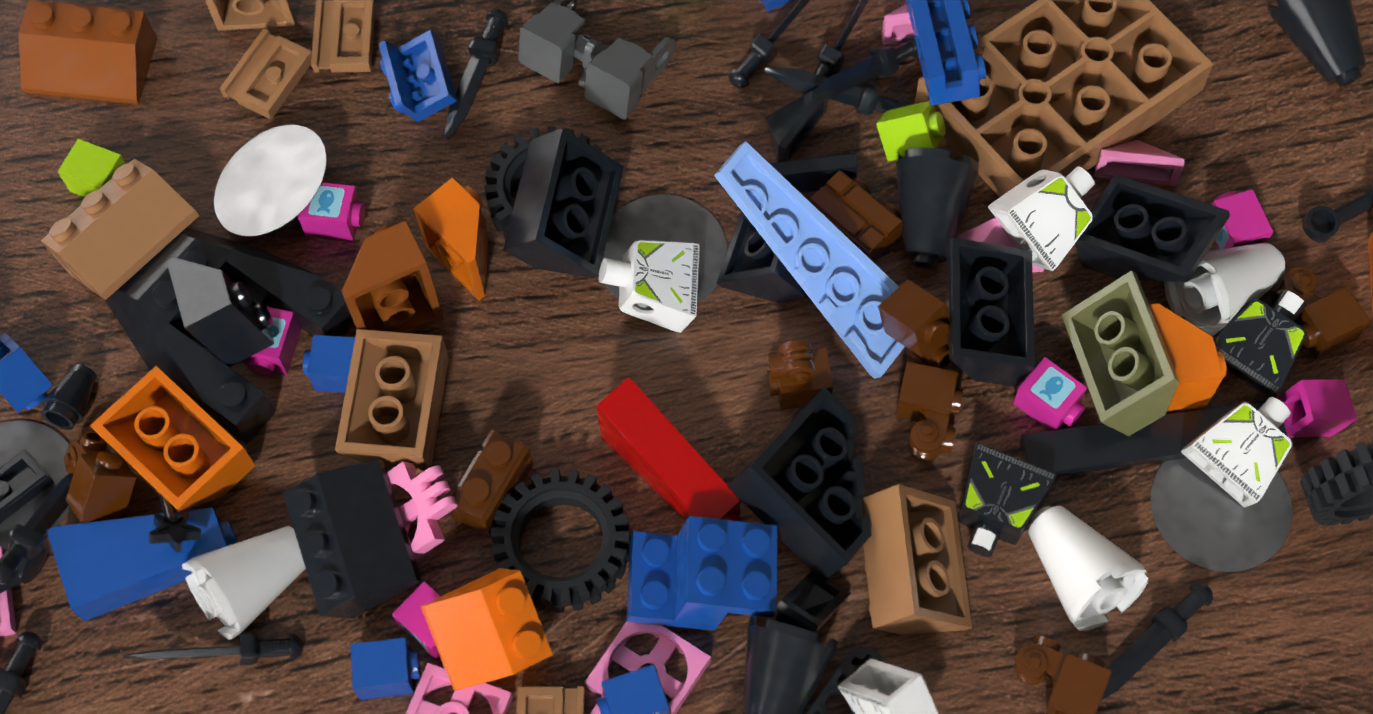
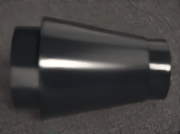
M75 364L71 371L66 374L43 400L44 409L41 412L43 418L53 426L64 430H72L75 424L81 423L94 387V382L97 379L96 373L84 365Z

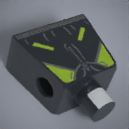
M1284 290L1272 307L1256 298L1248 304L1213 339L1216 350L1221 351L1224 355L1226 370L1267 397L1276 398L1308 333L1303 327L1294 322L1306 306L1305 301L1296 294Z
M977 442L971 459L958 518L961 524L973 529L967 544L968 549L978 555L991 557L998 540L1016 545L1029 526L1032 516L1039 510L1048 496L1057 474Z

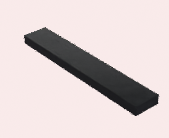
M1266 400L1250 402L1249 404L1258 411ZM1239 404L1166 414L1130 436L1101 423L1024 434L1021 436L1020 443L1025 462L1057 474L1056 477L1183 459L1187 457L1180 451L1187 444ZM1283 422L1278 429L1288 437Z

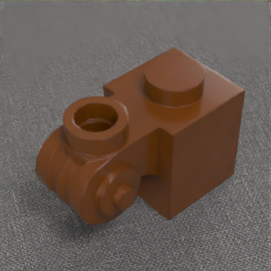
M1297 267L1287 272L1278 289L1272 291L1270 297L1274 305L1283 291L1288 290L1305 301L1306 306L1294 322L1308 332L1302 347L1308 349L1316 360L1357 340L1371 320L1347 287L1323 298L1313 294L1317 286L1316 275L1307 268Z
M907 279L878 306L884 331L887 335L908 348L905 353L909 362L947 370L953 361L949 359V344L947 340L949 317L946 305Z
M794 339L780 345L777 352L768 353L769 370H767L769 392L770 396L778 395L780 410L800 408L823 387L832 394L833 384L827 348L812 349L810 341Z
M907 362L895 417L917 422L910 431L908 450L915 459L920 461L935 459L942 452L951 454L956 428L947 427L950 413H959L963 389L955 388L958 372Z
M95 431L83 432L80 440H74L69 444L64 456L66 471L69 474H73L66 502L80 522H97L124 518L137 478L123 458L112 453L107 447L108 443Z
M1040 635L1035 636L1033 643L1020 648L1015 660V672L1019 680L1026 685L1032 686L1038 685L1044 678H1047L1053 685L1046 714H1097L1112 672L1104 668L1105 663L1102 660L1086 653H1079L1077 657L1069 653L1067 655L1059 652L1061 648L1059 643Z

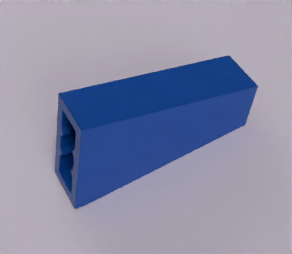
M213 507L187 510V524L201 528V539L183 541L181 552L178 553L172 549L168 542L149 543V532L156 529L153 524L154 515L56 526L46 531L70 607L85 622L186 581L185 577L190 575L192 571L182 569V564L193 557L238 543L235 530L229 518L222 521Z

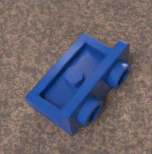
M428 30L399 48L387 40L379 43L382 56L380 66L388 78L391 89L389 99L397 112L404 113L416 122H420L457 101L439 36L433 31Z

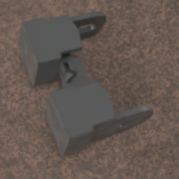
M556 0L554 3L551 2L539 15L534 14L520 28L518 61L521 64L559 83L572 70L574 57L583 61L584 72L578 85L585 88L584 97L622 119H626L639 105L640 95L666 68L675 49V40L670 37H665L649 54L637 44L625 41L619 37L610 47H607L586 34L574 35L585 23V19L575 12L578 0Z

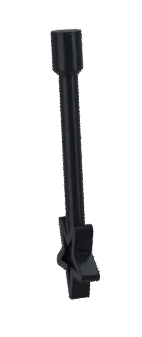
M159 493L164 515L158 513L154 515L153 524L156 529L149 532V543L168 542L175 552H181L183 541L201 539V528L187 524V511H183L176 516L174 507Z

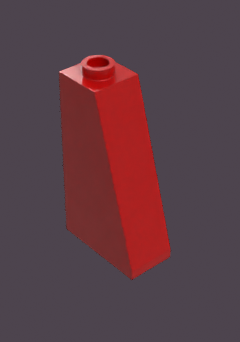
M628 377L596 405L601 439L685 521L689 516L740 522L741 500L727 487V484L634 381Z

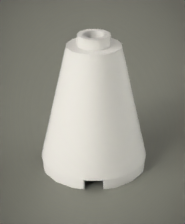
M1269 243L1208 251L1188 282L1164 281L1166 298L1173 313L1180 317L1184 316L1188 322L1213 336L1220 333L1255 298L1260 299L1282 280L1285 274V260L1282 253Z
M1045 506L1032 516L1030 520L1031 526L1028 530L1030 539L1070 622L1079 631H1089L1106 624L1109 620L1104 614L1115 607L1122 613L1141 595L1148 583V577L1144 574L1147 571L1143 565L1063 506Z
M290 526L193 557L182 564V569L192 571L185 579L195 600L209 621L215 617L221 620L225 626L220 628L218 632L228 640L240 635L306 569L295 531Z

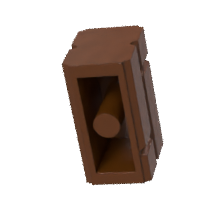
M839 170L827 181L824 187L822 186L809 199L811 204L874 263L901 236L903 221L899 211L891 203L886 201L880 203L870 194L869 187L859 177L853 176L850 178L843 171Z
M490 430L482 444L483 450L477 452L453 492L452 496L457 503V507L450 512L453 520L491 538V527L495 528L494 515L496 510L502 511L504 508L502 500L507 493L512 497L516 494L515 486L521 481L524 482L533 466L530 449L527 446L495 430Z

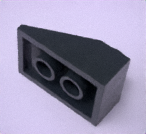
M1115 174L1091 209L1092 221L1076 241L1075 246L1082 267L1116 279L1132 270L1137 274L1139 280L1188 282L1229 219L1230 213L1228 210Z

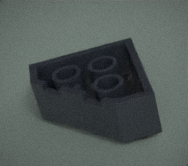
M825 387L798 409L727 486L764 524L777 526V536L822 581L847 565L872 535L869 517H864L862 495L866 490L862 461L856 458L854 437L858 435L856 417Z

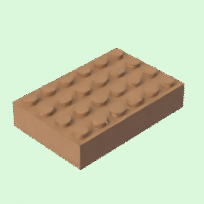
M1037 0L978 40V49H974L975 55L982 54L986 71V79L979 80L980 97L934 105L935 111L940 112L944 119L945 135L943 137L962 157L965 154L978 161V175L1001 197L1034 173L1043 169L1061 173L1064 177H1067L1077 166L1088 171L1096 165L1101 149L1131 141L1201 92L1214 64L1150 0ZM924 77L918 80L915 104L929 101Z

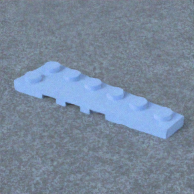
M745 141L737 147L714 176L869 375L874 379L882 377L905 347L885 333L878 306L899 286Z

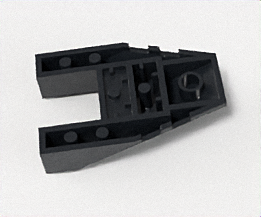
M187 227L105 301L149 370L151 371L157 366L218 424L245 444H248L275 414V411L263 391L220 361L215 354L184 328L166 261L175 257L222 270L234 283L240 281L256 304L262 302L266 307L269 305L271 308L294 312L301 329L312 337L313 335L343 337L354 325V321L342 292L320 276L265 250Z

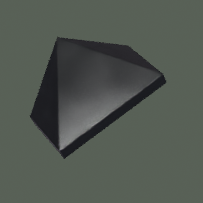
M811 91L765 117L777 162L791 161L827 111L828 98L813 100L810 97L813 92Z
M811 571L779 602L776 621L816 633L847 601L851 593L828 578L822 581Z

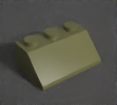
M1131 270L1062 314L1101 423L1128 436L1166 415L1179 384L1178 376L1138 276Z

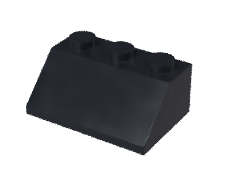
M564 128L530 140L503 251L535 269L590 278L599 277V270L605 252L624 166Z
M951 237L948 241L949 359L974 381L1015 387L1035 368L1032 250Z
M376 459L317 473L283 493L320 616L354 619L422 582L383 460Z

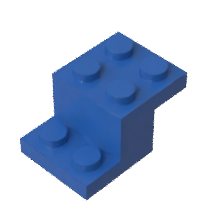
M689 516L677 536L633 531L630 537L627 622L715 631L727 613L773 617L777 612V526Z

